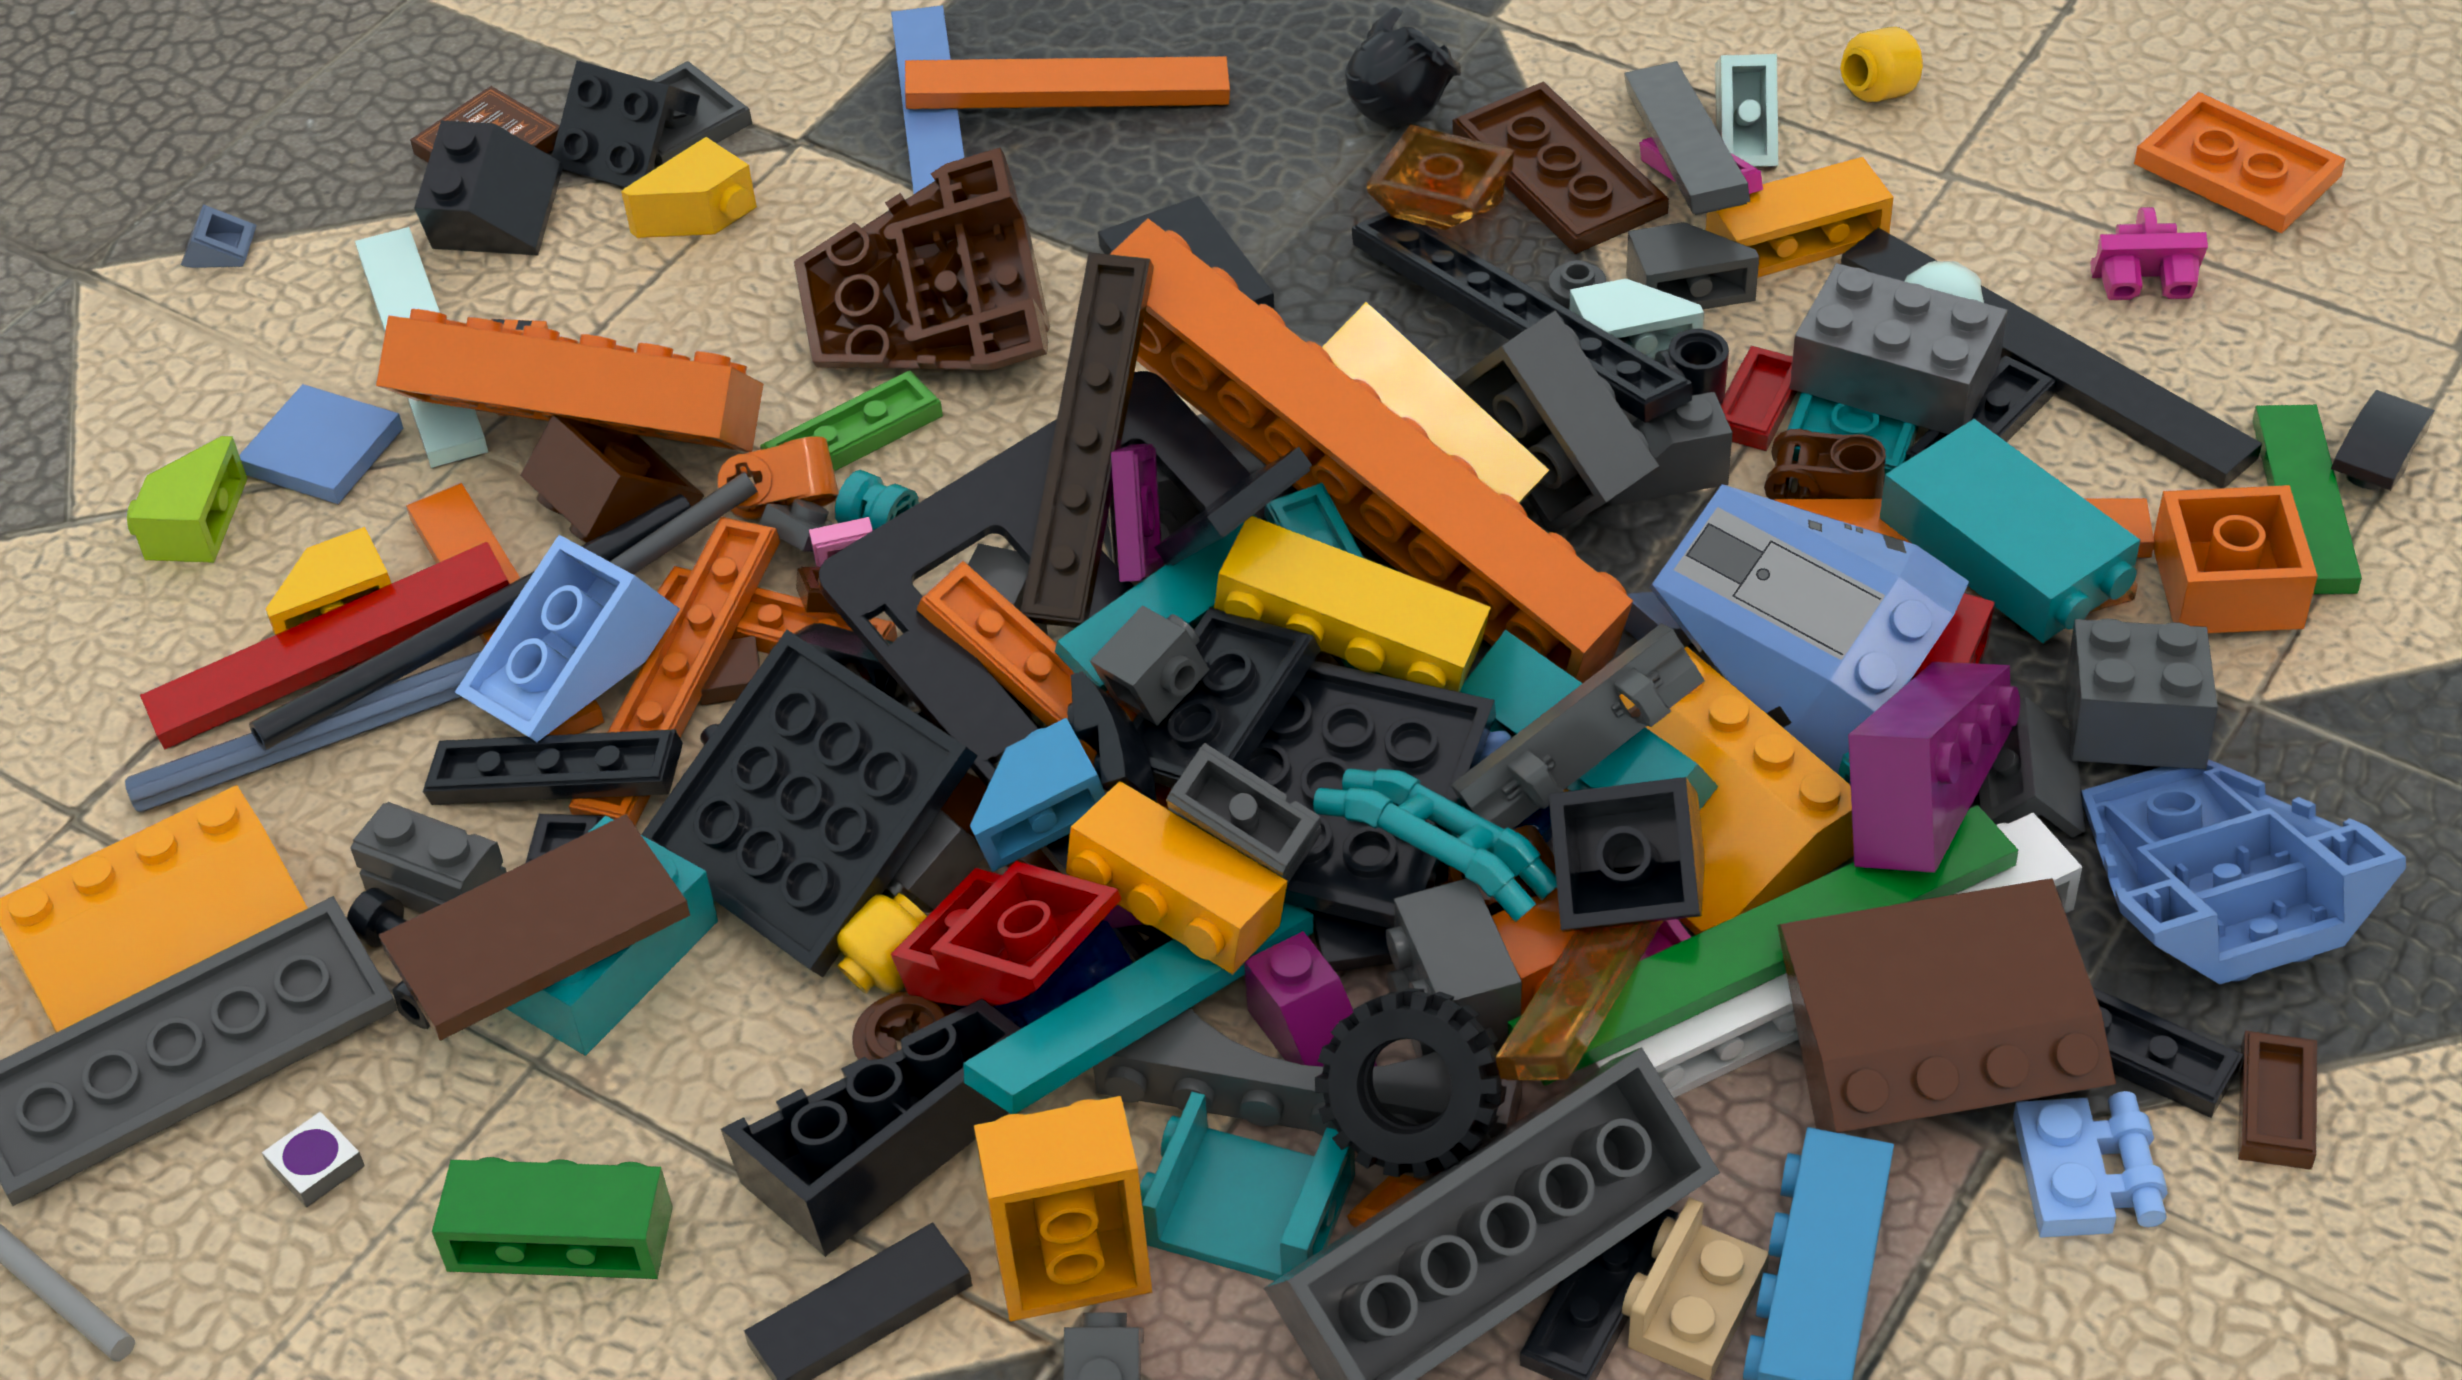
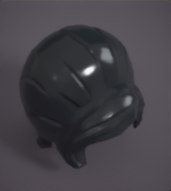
M1393 7L1372 25V29L1367 33L1366 40L1356 48L1345 71L1347 92L1355 107L1373 122L1391 128L1412 125L1424 119L1438 104L1452 77L1461 75L1460 63L1451 57V52L1445 45L1438 47L1428 36L1413 27H1401L1393 30L1394 24L1403 13L1397 7Z

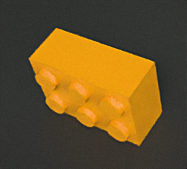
M1121 1096L1102 1100L1085 1099L1067 1107L1027 1115L1009 1114L996 1121L974 1125L1009 1322L1152 1293L1138 1167Z

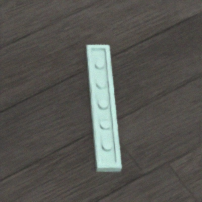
M409 227L355 241L384 331L386 330L388 315L410 318L411 309H422L440 313ZM407 397L431 468L488 453L486 440L475 409L416 401Z

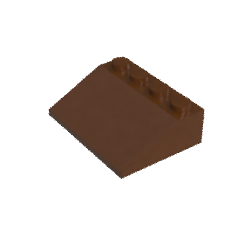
M2053 878L1777 925L1816 1129L1838 1133L2116 1084L2102 1012Z

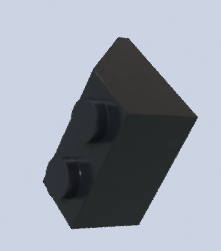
M441 120L414 209L432 249L539 255L563 167L559 160L494 123Z
M1686 777L1549 794L1560 925L1563 932L1702 916L1705 857L1699 798L1697 791Z

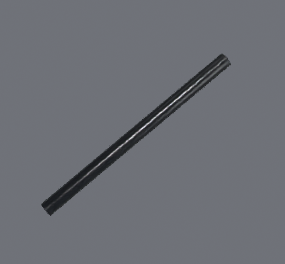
M678 494L581 547L607 561H611L689 509L691 505L683 495ZM534 571L249 723V727L255 740L266 751L498 626Z

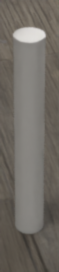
M0 1224V1263L111 1360L121 1361L127 1357L134 1348V1338Z

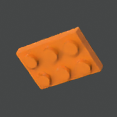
M2198 91L2137 146L2134 164L2282 234L2342 176L2346 159Z

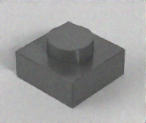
M795 499L793 505L767 504L759 525L776 528L779 538L801 551L813 552L809 530L833 525L834 523L827 520L829 512L822 506L807 500Z

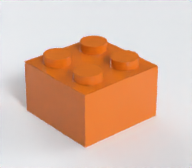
M2290 485L2163 491L2154 531L2155 543L2153 550L2173 622L2189 626L2207 627L2208 633L2304 629L2318 575Z

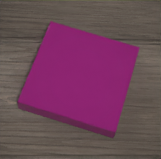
M1153 444L1129 445L1111 452L1120 582L1142 581L1163 566V560L1154 548L1162 542L1156 448L1153 447Z

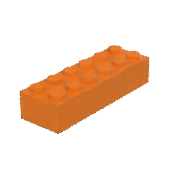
M411 309L410 318L388 315L376 386L416 401L475 409L476 411L548 422L552 415H557L639 436L742 452H752L764 384L746 375L747 366L730 362V357L696 351L694 361H690L691 358L687 356L673 354L674 349L655 344L638 343L637 351L634 352V349L616 345V340L606 337L581 334L579 342L574 339L560 337V332L547 328L524 326L522 333L503 328L502 323L492 320L467 317V323L465 324L447 320V315L422 309Z

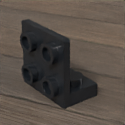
M577 60L552 157L561 162L563 170L627 187L653 170L665 120L672 121L674 111L695 116L700 95Z

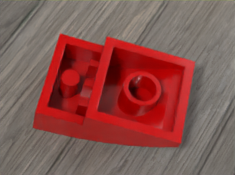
M1015 861L1002 875L974 868L890 955L908 995L920 996L930 1001L958 1006H968L980 999H983L991 1006L1003 1005L1020 1000L1036 991L1122 898L1116 888Z

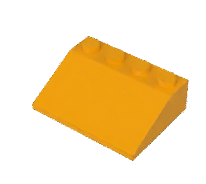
M1685 647L1684 649L1696 665L1705 681L1673 705L1668 715L1652 727L1646 726V728L1696 762L1718 785V788L1700 809L1705 857L1702 916L1678 919L1697 935L1823 877L1854 856L1851 785L1690 648ZM1623 694L1619 696L1628 710L1635 705Z
M235 785L1 897L0 929L36 998L57 1033L308 909L263 825L239 787Z

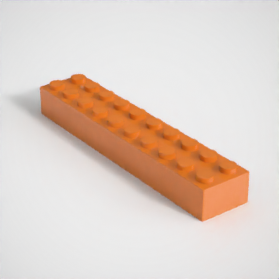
M1147 218L1110 253V255L1148 258L1154 266L1137 362L1148 371L1160 376L1178 395L1264 464L1268 465L1300 447L1312 466L1309 467L1310 471L1292 484V486L1300 491L1323 483L1349 532L1399 572L1490 606L1491 609L1483 639L1491 646L1507 630L1581 683H1584L1600 671L1615 656L1633 600L1627 596L1624 587L1616 578L1606 572H1597L1577 556L1575 549L1565 538L1557 533H1547L1527 517L1524 508L1519 502L1507 494H1498L1478 478L1476 471L1466 460L1457 455L1449 456L1430 441L1428 434L1419 423L1409 417L1401 418L1381 402L1377 392L1368 383L1361 379L1353 380L1336 367L1329 354L1320 345L1312 341H1303L1286 327L1281 316L1273 308L1266 304H1256L1239 290L1234 279L1226 271L1219 267L1211 268L1194 255L1187 242L1176 232L1171 230L1165 232Z

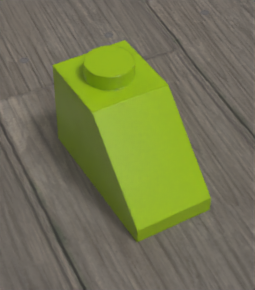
M220 436L146 476L137 499L130 502L127 511L129 532L136 536L145 560L215 562L248 479L233 436Z

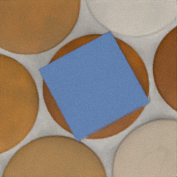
M302 384L239 456L247 476L339 504L402 431L403 425L399 413Z

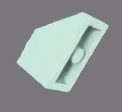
M1777 54L1721 55L1715 63L1717 131L1730 153L1754 167H1777Z
M1626 278L1570 289V311L1653 360L1658 351L1669 349L1671 339L1678 333L1688 329H1703L1704 311L1700 304Z

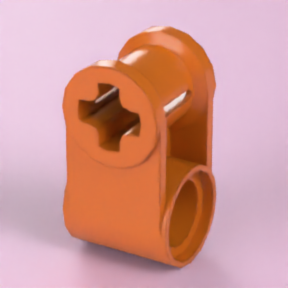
M804 437L785 442L776 447L737 454L730 457L721 466L718 473V488L743 472L748 477L753 478L754 486L758 492L730 510L735 516L745 520L761 518L767 504L793 505L795 499H803L820 506H826L835 502L839 494L827 439L824 437Z

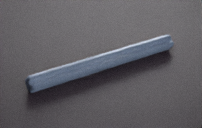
M481 651L394 681L266 751L259 746L253 734L249 733L128 776L125 780V787L132 806L137 812H145L459 699L461 696L456 694L455 691Z

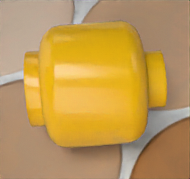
M1885 27L1862 32L1848 42L1843 52L1840 67L1841 76L1848 89L1857 98L1865 102H1879L1905 96L1916 88L1921 79L1923 69L1922 51L1916 39L1907 30L1900 27Z
M898 893L893 899L882 894L873 896L839 932L837 943L845 958L837 967L856 987L866 994L874 985L889 994L900 992L905 986L890 954L927 916L901 893Z

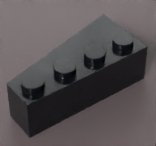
M980 999L902 1038V1049L883 1059L868 1060L865 1056L841 1068L844 1076L843 1079L809 1096L801 1088L777 1100L776 1104L779 1111L751 1125H748L743 1117L721 1128L740 1183L826 1257L976 1140L974 1125L996 1121L1009 1114V1112L964 1083L963 1063L1021 1028L986 1001Z

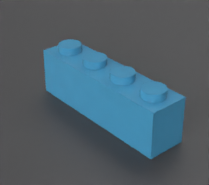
M1807 1127L1802 1155L1787 1154L1780 1196L1790 1197L1793 1200L1790 1214L1775 1213L1768 1255L1780 1257L1781 1259L1777 1275L1763 1272L1756 1317L1768 1319L1765 1337L1750 1336L1743 1380H1853L1894 1149L1893 1143Z

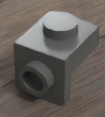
M1083 1313V1327H1064V1380H1141V1343H1144V1328L1127 1327V1313Z

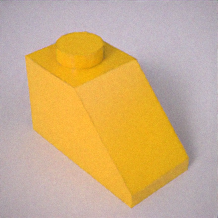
M707 137L621 190L630 233L637 238L716 234L757 207L749 164Z
M365 526L305 549L266 607V612L275 635L391 584L388 572Z

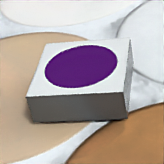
M321 1112L262 1152L267 1166L306 1208L365 1166L360 1152Z

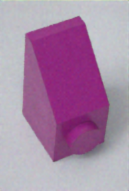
M1304 931L1248 958L1244 962L1247 1009L1285 1061L1323 1067V1063L1317 1062L1322 1047L1331 1042L1334 1035L1330 1032L1340 1020L1347 1018L1353 1013V1008L1340 977Z

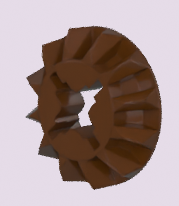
M907 991L887 995L871 1004L858 1018L852 1035L855 1057L858 1060L865 1056L868 1060L883 1059L897 1052L896 1040L901 1041L902 1038L910 1033H914L917 1025L918 1030L956 1011L950 1004L930 1001L920 996L908 995Z

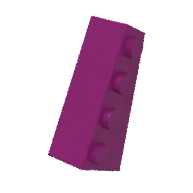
M1932 662L1848 734L1855 867L1936 872L2005 743L2012 726L2017 724L2020 713V694L2018 688L2010 684V665Z

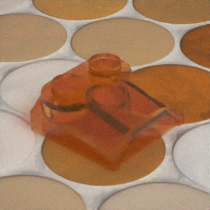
M1410 124L1368 180L1367 192L1392 217L1446 230L1473 218L1476 214H1482L1497 207L1503 201L1505 179L1513 169L1514 150Z

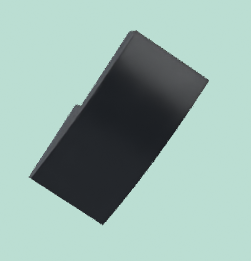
M2375 390L2349 430L2333 461L2331 469L2346 474L2347 480L2358 487L2370 490L2385 488L2391 491L2405 473L2413 449L2427 433L2435 410Z
M1083 671L1072 674V702L1068 705L1067 709L1068 721L1077 738L1086 742L1097 752L1094 758V766L1103 788L1106 791H1110L1121 781L1157 803L1151 763L1135 725L1123 708Z

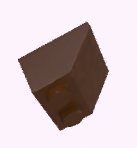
M552 415L520 474L538 492L537 501L547 509L563 515L571 523L569 528L571 533L586 543L678 494L683 495L691 507L704 497L702 492L638 435L557 415Z

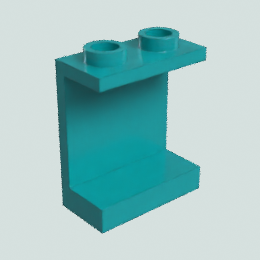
M1192 1091L1181 1117L1171 1116L1165 1127L1161 1142V1156L1163 1158L1156 1173L1147 1172L1140 1184L1147 1246L1275 1281L1328 1246L1355 1177V1151L1350 1146L1341 1150L1332 1139V1137L1338 1134V1131L1326 1127L1315 1156L1208 1128L1205 1095Z

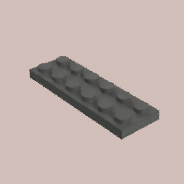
M334 896L0 1060V1184L12 1206L397 1011L394 997Z

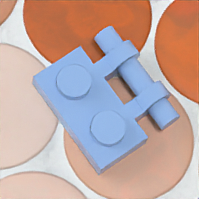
M2123 1091L2110 1096L2108 1105L2111 1118L2100 1121H2093L2088 1098L2016 1102L2013 1122L2040 1238L2113 1233L2116 1221V1208L2134 1207L2137 1222L2143 1227H2154L2165 1222L2167 1217L2163 1199L2168 1194L2163 1171L2160 1167L2153 1165L2149 1145L2154 1140L2149 1117L2145 1113L2140 1112L2134 1093ZM2121 1154L2125 1171L2122 1174H2106L2101 1155Z

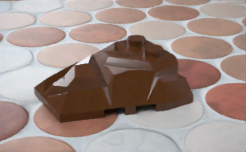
M1000 147L944 164L931 173L935 180L906 200L899 193L885 202L889 211L862 228L855 222L794 261L812 362L817 368L995 370L1047 354L1048 338L1046 332L1050 330V323L1029 226L1019 206L1015 185L1005 155Z

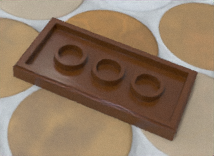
M1544 81L1452 120L1453 136L1574 254L1668 214L1669 198Z
M627 814L379 934V938L390 961L441 1041L690 916V911L683 894Z

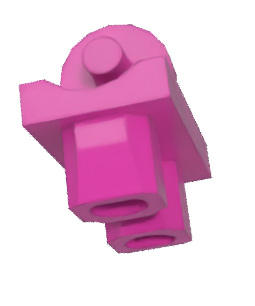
M2140 207L2136 217V224H2117L2116 234H2100L2096 257L2092 258L2090 262L2092 278H2102L2109 300H2131L2139 296L2143 287L2142 277H2160L2162 296L2168 299H2189L2193 296L2197 287L2199 268L2208 249L2207 233H2177L2176 223H2157L2156 212L2153 207Z

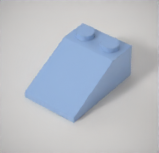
M558 535L455 693L538 742L645 663L680 608L630 572Z

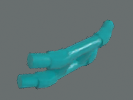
M1349 768L1343 775V790L1323 787L1316 790L1313 802L1316 814L1343 817L1347 821L1363 822L1374 829L1379 827L1464 873L1465 878L1478 884L1489 898L1493 896L1515 922L1532 909L1536 903L1513 877L1519 875L1541 901L1557 888L1556 875L1539 858L1541 856L1540 852L1526 837L1508 827L1503 829L1420 784L1421 781L1406 772L1382 768L1377 771ZM1428 819L1460 837L1456 838L1425 820Z

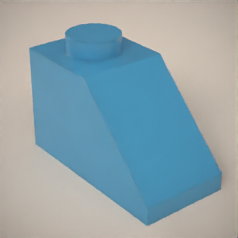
M1067 718L1046 728L1037 729L1026 736V738L1005 748L970 824L971 830L992 872L1070 834L1071 826L1106 794L1097 772Z

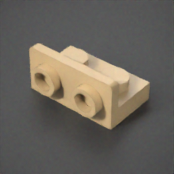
M1689 1197L1677 1220L1667 1217L1662 1223L1652 1249V1258L1656 1259L1648 1276L1639 1272L1634 1276L1624 1298L1622 1314L1630 1317L1628 1348L1704 1380H1712L1761 1283L1763 1272L1766 1273L1768 1269L1769 1255L1766 1250L1702 1225L1704 1203Z

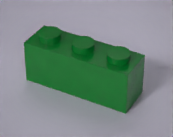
M485 1157L479 1160H450L432 1234L447 1272L658 1279L673 1206L662 1168L658 1166H646L638 1162H623L618 1165L577 1164L563 1159L552 1160L547 1163L510 1162L496 1157Z

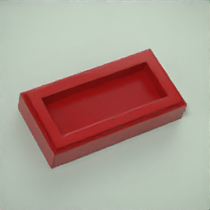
M1751 345L1725 393L1723 402L1720 404L1732 430V442L1767 451L1797 391L1790 389L1793 356Z

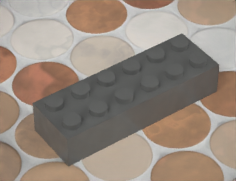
M1641 1047L1616 1057L1594 1070L1468 1153L1456 1164L1442 1170L1266 1286L1264 1290L1320 1380H1417L1718 1175L1720 1171Z

